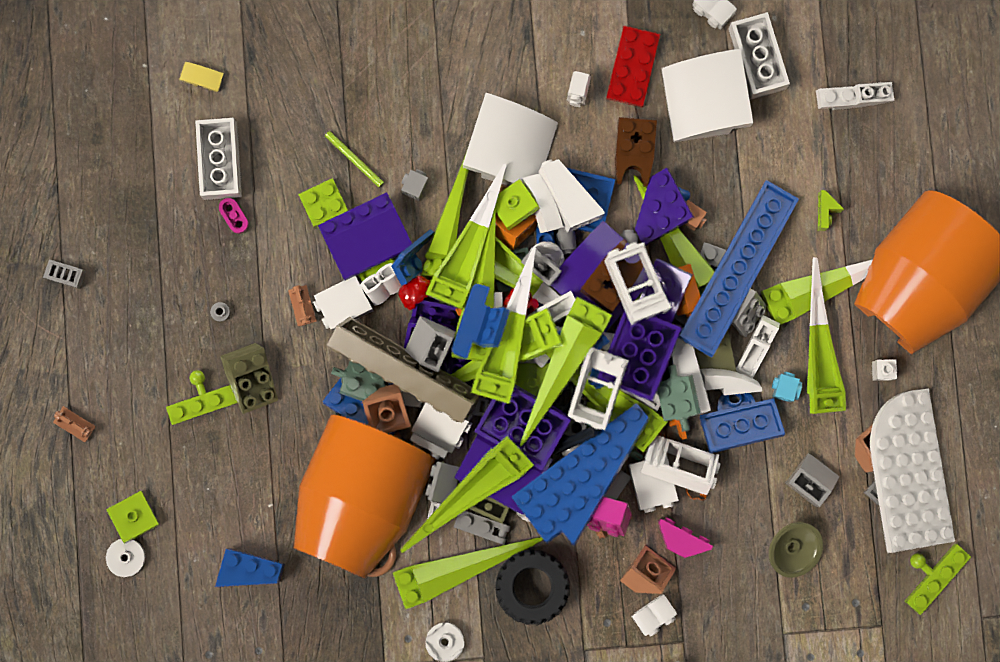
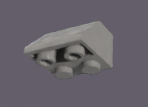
M420 316L405 351L420 365L438 372L456 331Z
M807 453L785 484L815 507H820L832 492L840 476L810 453Z
M437 462V465L432 466L430 476L433 477L432 484H428L425 494L429 496L428 500L443 503L457 487L458 480L454 477L460 467L442 462Z

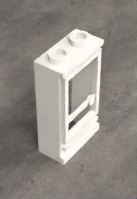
M635 242L626 246L625 250L619 251V249L608 253L604 262L631 326L641 319H649L657 313L669 311L671 308L670 303L667 301L644 247V242L641 244ZM639 254L649 280L646 283L627 289L616 262ZM652 285L655 294L632 302L629 292Z
M591 347L586 354L568 417L573 418L576 422L590 424L595 429L605 430L610 422L628 360ZM590 367L617 376L615 385L612 382L608 383L588 376ZM587 379L606 385L608 388H614L606 414L579 404Z
M657 435L647 449L645 462L640 473L707 495L710 488L714 489L717 478L714 475L718 473L721 463L718 462L719 454L714 455ZM666 453L676 455L673 467L664 464ZM679 457L708 466L705 478L677 469Z

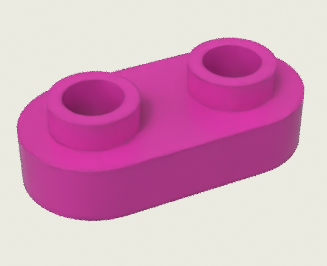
M232 198L223 199L219 204V211L230 229L236 234L246 232L249 222L237 202ZM228 206L233 207L232 211L227 212L226 208ZM239 221L243 223L240 228L236 227V223Z

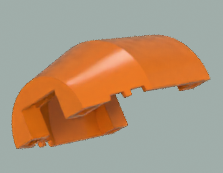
M925 191L876 248L874 258L868 268L867 276L861 285L854 305L868 317L876 316L900 337L897 343L910 354H913L966 323L999 284L1000 234L986 220L961 202L937 191Z
M330 415L299 485L294 549L366 578L406 533L430 478L432 466L437 462L436 459L415 446L380 430L342 416Z

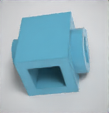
M784 372V374L778 375V378L775 377L773 380L772 388L774 392L772 397L790 403L794 399L798 400L802 389V382L799 381L800 379L795 378V374Z

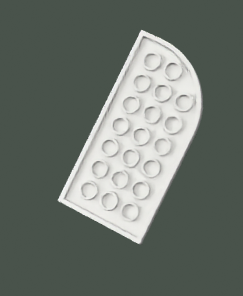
M929 388L900 393L892 397L881 407L875 417L870 435V452L887 553L955 542Z

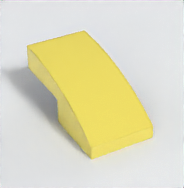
M185 62L179 80L217 92L224 73Z

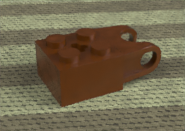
M618 118L615 146L617 185L622 184L623 175L627 170L635 169L641 174L643 187L648 186L655 153L657 120ZM638 137L640 140H638V143H634V140H631V138Z
M623 239L611 251L616 249L622 251L628 241ZM607 254L581 287L580 292L603 310L612 314L621 300L604 262L608 256ZM624 259L616 262L626 288L630 289L644 268L641 259L636 263H628ZM603 283H611V287H613V289L608 288L606 290L604 288L605 284Z

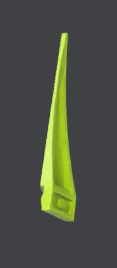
M463 162L424 256L427 260L423 265L421 276L426 279L433 278L457 241L462 198L469 169L463 168Z
M634 175L633 178L644 200L647 188L643 187V183ZM676 228L660 239L673 266L680 267L691 263L701 296L714 273V269L683 232Z
M495 208L472 287L475 284L490 287L484 304L490 308H494ZM466 300V302H465V305H464V307H463V309H462V312H461V315H460V319H459V322H458V325H457V329H456V332H455V335H454L455 338H456V334H457V331H458V328H459V325H460V322H461V319H462V316H463V313H464V310H465V307H466V304H467V300ZM472 343L467 360L482 361L488 347L483 348ZM452 352V358L463 359Z
M579 297L575 299L560 333L563 345L555 348L520 446L524 445L585 359L591 347L593 348L603 334L612 317L610 313Z
M549 309L541 310L525 319L519 363L547 354L546 352L563 345ZM471 360L451 375L463 382L474 380L482 361Z
M552 349L546 352V355L550 359L552 358L554 350ZM581 366L577 368L570 378V381L576 387L583 368ZM587 379L583 394L600 412L606 414L614 388H608L604 385L600 389H595L594 385H590ZM619 390L610 417V423L637 403L649 417L647 425L634 445L641 452H644L666 425L667 421H664L651 408Z
M506 436L498 445L487 452L401 548V553L465 510L519 479L533 466V463Z
M539 537L412 565L393 572L392 574L405 610L429 601L503 562L512 555L541 542L543 538Z

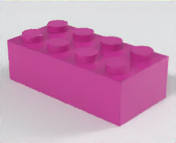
M604 497L587 526L593 531H607L609 535L619 537V535L625 536L632 514L627 503Z

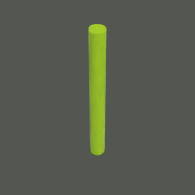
M328 131L325 134V137L378 188L384 184L332 132Z

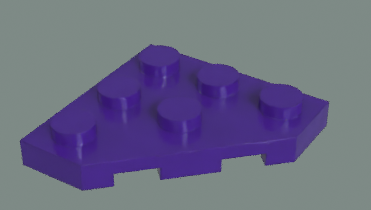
M668 168L650 177L636 223L635 231L641 242H644L645 247L694 219Z

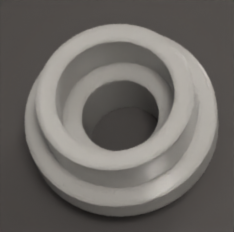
M218 302L211 307L210 313L214 320L221 322L229 317L230 309L225 303ZM219 308L223 309V313L221 315H217V310Z

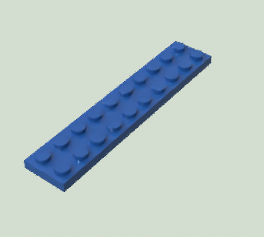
M768 180L764 182L684 325L679 339L710 357L715 354L799 200L797 197Z

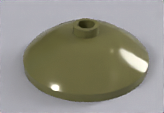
M795 522L783 527L774 536L769 547V561L772 568L780 575L789 578L799 577L808 573L814 568L823 551L821 534L815 527L805 522Z

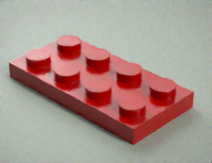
M623 26L606 96L607 100L643 108L660 34Z

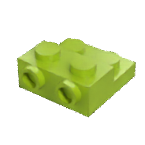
M333 178L298 194L315 229L319 228L318 225L348 211Z

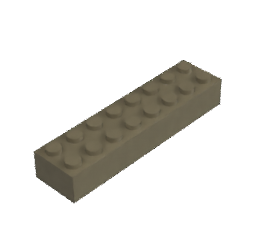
M350 316L336 326L327 344L334 352L347 356L353 363L361 364L368 372L380 375L384 381L399 386L401 391L411 393L420 402L432 405L434 410L444 412L455 422L463 423L472 414L481 395L471 393L472 387L444 370L439 369L436 372L420 365L405 351L404 347Z

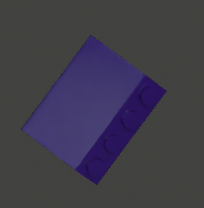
M387 192L318 225L344 281L401 254L412 244Z
M624 310L608 350L609 354L628 360L620 389L654 401L682 328L656 317L641 319L631 326ZM600 371L597 379L608 383L612 382L615 385L617 376Z
M515 384L510 403L492 399L474 432L496 445L508 436L533 463V466L543 470L573 418L568 417V414L551 405L524 445L520 446L537 396Z
M477 434L454 478L462 481L496 444ZM549 458L543 470L532 466L519 479L501 488L489 497L523 515L524 513L511 496L548 470L553 459Z

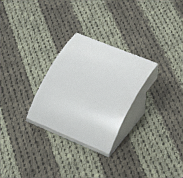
M741 48L688 59L662 68L673 142L730 134L732 129L752 126L753 118Z
M485 93L463 162V168L481 173V178L494 181L500 169L506 163L502 184L509 186L519 179L522 181L524 177L539 174L542 163L547 160L558 122L515 102Z

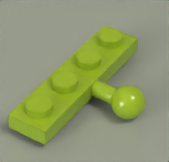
M195 370L190 374L189 379L193 385H196L199 396L167 406L166 409L171 424L174 425L238 402L230 385L206 393L203 384L205 375L203 372Z
M954 544L932 569L926 564V559L922 554H913L910 558L911 565L916 569L923 570L927 576L904 602L917 614L921 615L968 562L971 556L958 544Z

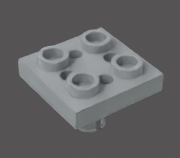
M750 288L731 323L738 333L744 337H747L753 331L755 323L766 311L767 306L756 291Z

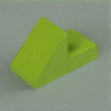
M821 190L818 193V231H826L831 226L832 215L829 212L841 213L844 210L826 190Z

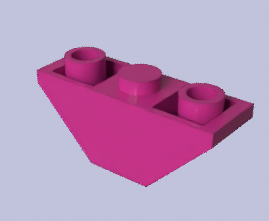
M666 517L664 520H658L666 549L683 558L712 550L713 546L709 544L710 540L701 535L699 538L693 536V531L684 526L681 529L674 526L676 522Z

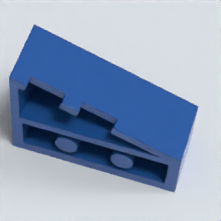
M228 548L225 550L215 587L280 583L285 563Z

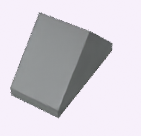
M536 249L532 272L548 286H551L562 271L551 259ZM531 250L528 252V254H527V255L524 257V259L521 261V263H523L524 265H525L526 262H527V259H528V257H529V255H530V253H531Z

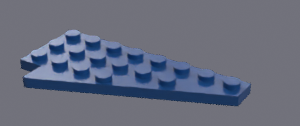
M637 403L609 423L605 430L601 429L597 432L598 435L596 437L586 440L511 496L546 544L562 532L573 546L577 544L649 421V417Z

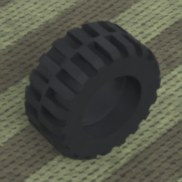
M535 549L520 551L509 557L497 574L496 596L505 613L517 622L526 625H540L544 622H549L562 612V609L568 602L570 581L567 571L557 558L545 551ZM526 569H539L550 579V594L541 604H524L515 594V580Z

